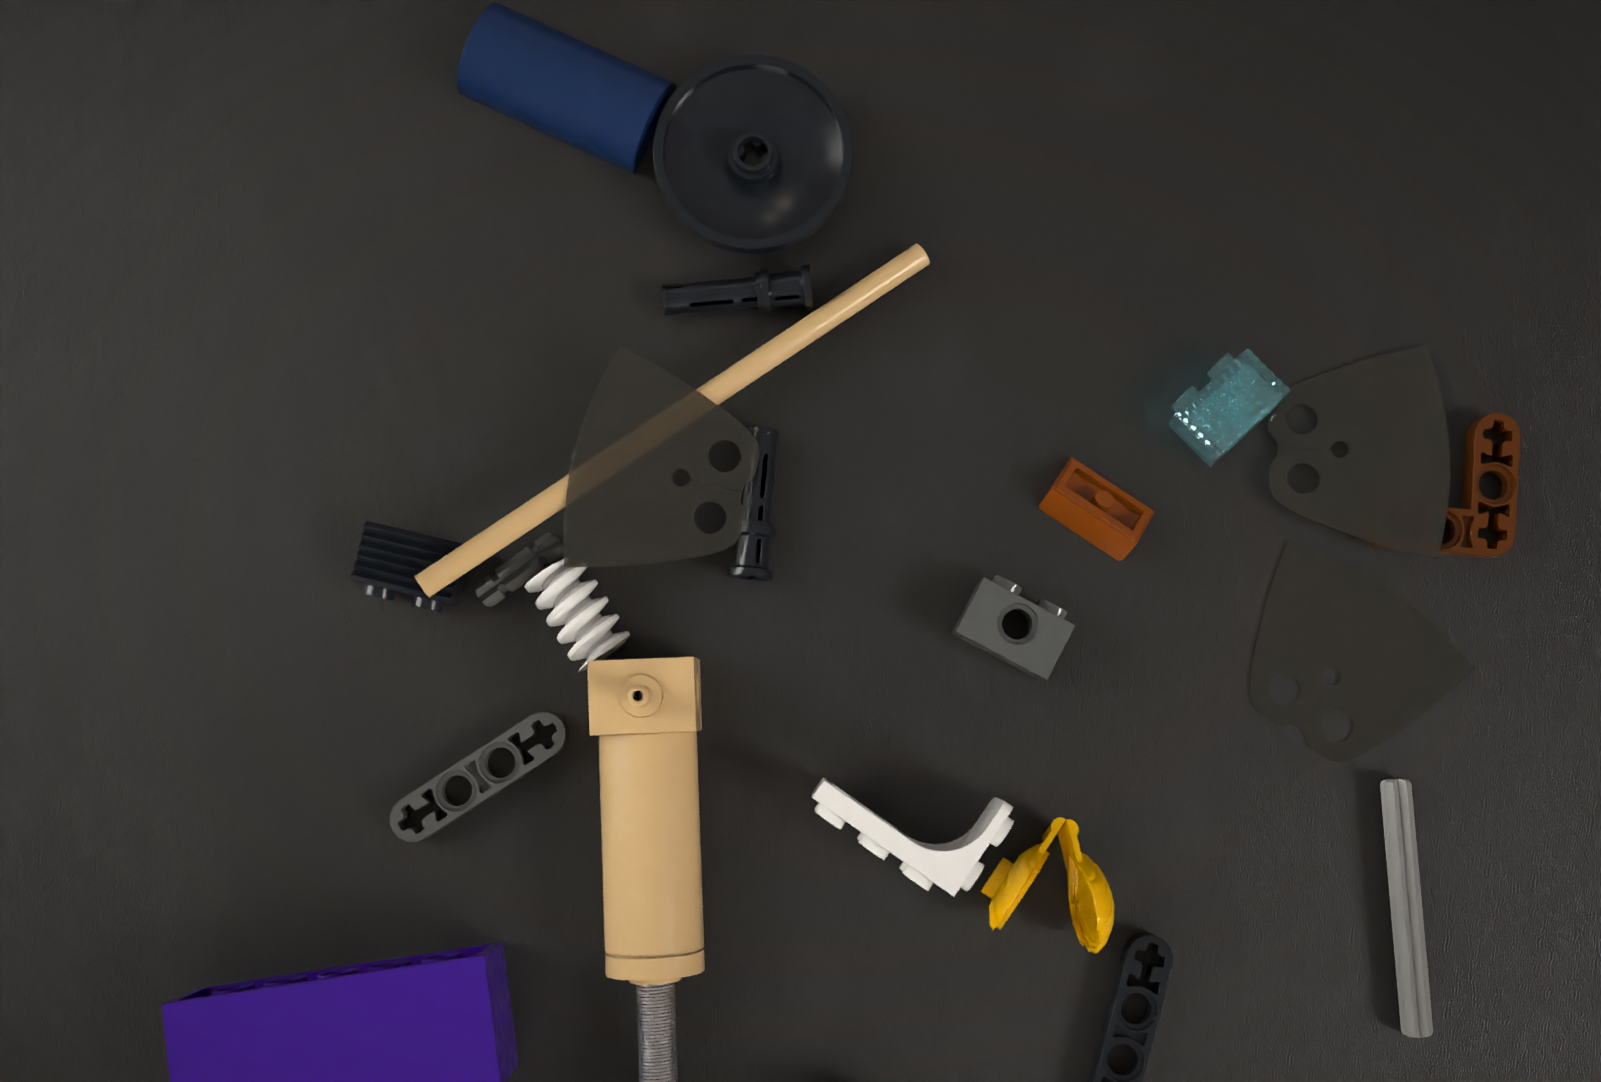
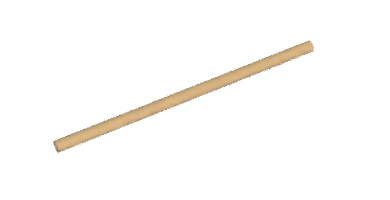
M915 244L415 575V579L426 595L431 597L928 266L930 261L926 252L919 244Z

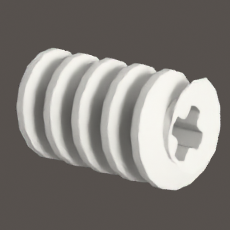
M565 558L542 570L529 580L524 587L529 593L543 591L537 598L535 605L540 610L554 608L546 619L550 627L565 624L558 633L557 640L561 644L576 641L567 656L571 661L587 659L578 671L581 672L588 669L587 661L603 660L618 650L628 639L630 633L628 630L612 633L611 628L620 618L619 615L616 613L602 616L600 611L608 603L609 599L607 596L591 599L589 596L599 583L596 579L580 582L578 578L588 567L587 564L583 562L570 565L568 563L569 558Z

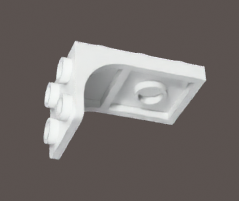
M822 777L811 793L812 798L819 802L814 808L819 816L840 830L846 822L860 831L857 837L858 842L883 860H885L889 853H892L903 861L899 869L912 881L927 891L935 883L953 897L960 887L967 892L973 886L984 868V864L979 862L980 857L989 844L998 847L1014 823L1008 817L1013 807L1004 800L994 797L974 826L963 836L946 843L930 844L909 837L824 777Z

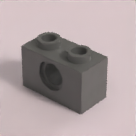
M995 575L992 581L985 577L982 578L970 597L952 635L1039 681L1048 680L1075 627L1074 624L1064 619L1067 612L1047 600L1040 599L1036 605L1019 596L1022 588L1006 578ZM1007 612H1018L1026 619L1027 632L1023 638L1018 640L1012 639L1003 631L1002 620Z

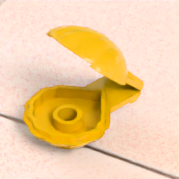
M1062 817L1055 818L1042 835V843L1024 851L1017 857L1014 864L1006 858H1002L980 891L991 899L989 905V925L992 931L995 928L1000 930L1008 920L1050 854L1046 850L1056 834H1058L1067 871L1069 911L1078 941L1082 946L1085 945L1088 952L1092 951L1094 954L1098 953L1105 946L1114 923L1115 906L1113 895L1101 869L1086 854L1081 852L1077 838L1079 827L1075 821Z

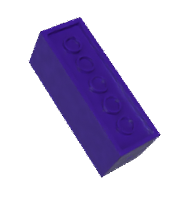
M503 942L200 987L162 1004L170 1082H506L519 1066Z

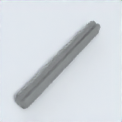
M1403 778L1386 779L1380 783L1400 1025L1404 1035L1412 1038H1424L1432 1035L1433 1022L1412 784L1410 780Z

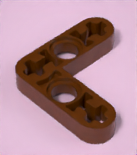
M1491 413L1474 421L1468 428L1465 445L1462 509L1396 502L1383 503L1370 509L1363 517L1361 528L1366 541L1373 547L1382 550L1477 559L1493 558L1508 552L1514 544L1516 535L1521 436L1520 429L1515 420L1506 414ZM1494 426V433L1502 435L1503 442L1494 445L1492 451V440L1484 439L1483 432ZM1492 456V460L1503 459V464L1498 462L1481 464V459ZM1483 473L1495 474L1502 483L1501 495L1496 500L1486 498L1479 490L1478 483ZM1478 508L1484 510L1500 508V513L1489 516V512L1478 513ZM1387 514H1389V520L1394 524H1408L1411 522L1413 524L1411 531L1391 533L1387 539L1386 531L1377 528V521L1386 518ZM1432 517L1442 518L1449 526V538L1442 545L1433 543L1426 535V524ZM1487 526L1490 532L1497 533L1498 536L1497 542L1489 543L1488 547L1486 539L1478 538V530Z

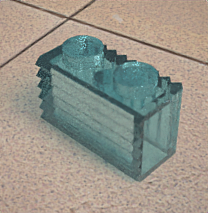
M1250 349L1244 350L1236 359L1230 353L1226 354L1207 373L1212 381L1200 392L1194 386H1191L1171 406L1176 413L1173 415L1168 426L1209 467H1212L1260 421L1271 413L1290 392L1289 387L1284 385L1281 379L1277 378L1274 372L1267 368L1266 364L1261 363L1259 357L1254 356Z

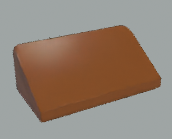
M1072 457L1068 460L1039 505L1041 511L1118 561H1123L1137 545L1155 512Z

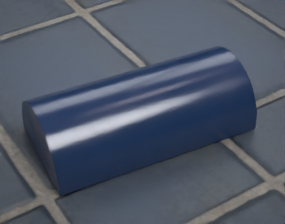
M497 2L489 5L475 22L463 48L457 73V87L461 95L633 174L636 173L655 135L663 108L677 89L676 84Z

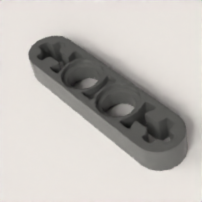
M538 712L530 715L400 799L393 806L390 813V826L393 833L399 839L406 842H418L442 830L559 754L565 748L569 739V730L566 722L559 715L552 712ZM539 721L544 726L554 724L557 728V732L552 735L554 745L549 748L545 743L529 749L527 752L534 757V760L527 764L523 749L512 738L519 734L521 742H527L538 733L535 725ZM497 748H506L515 757V767L509 776L498 777L489 769L488 758ZM454 776L465 777L472 786V795L463 805L451 803L445 794V786ZM433 790L436 804L447 813V816L441 819V813L437 810L422 819L421 822L424 827L422 831L417 827L407 828L404 824V820L409 817V812L406 808L410 805L411 808L417 810L428 806L434 801L427 796V793Z

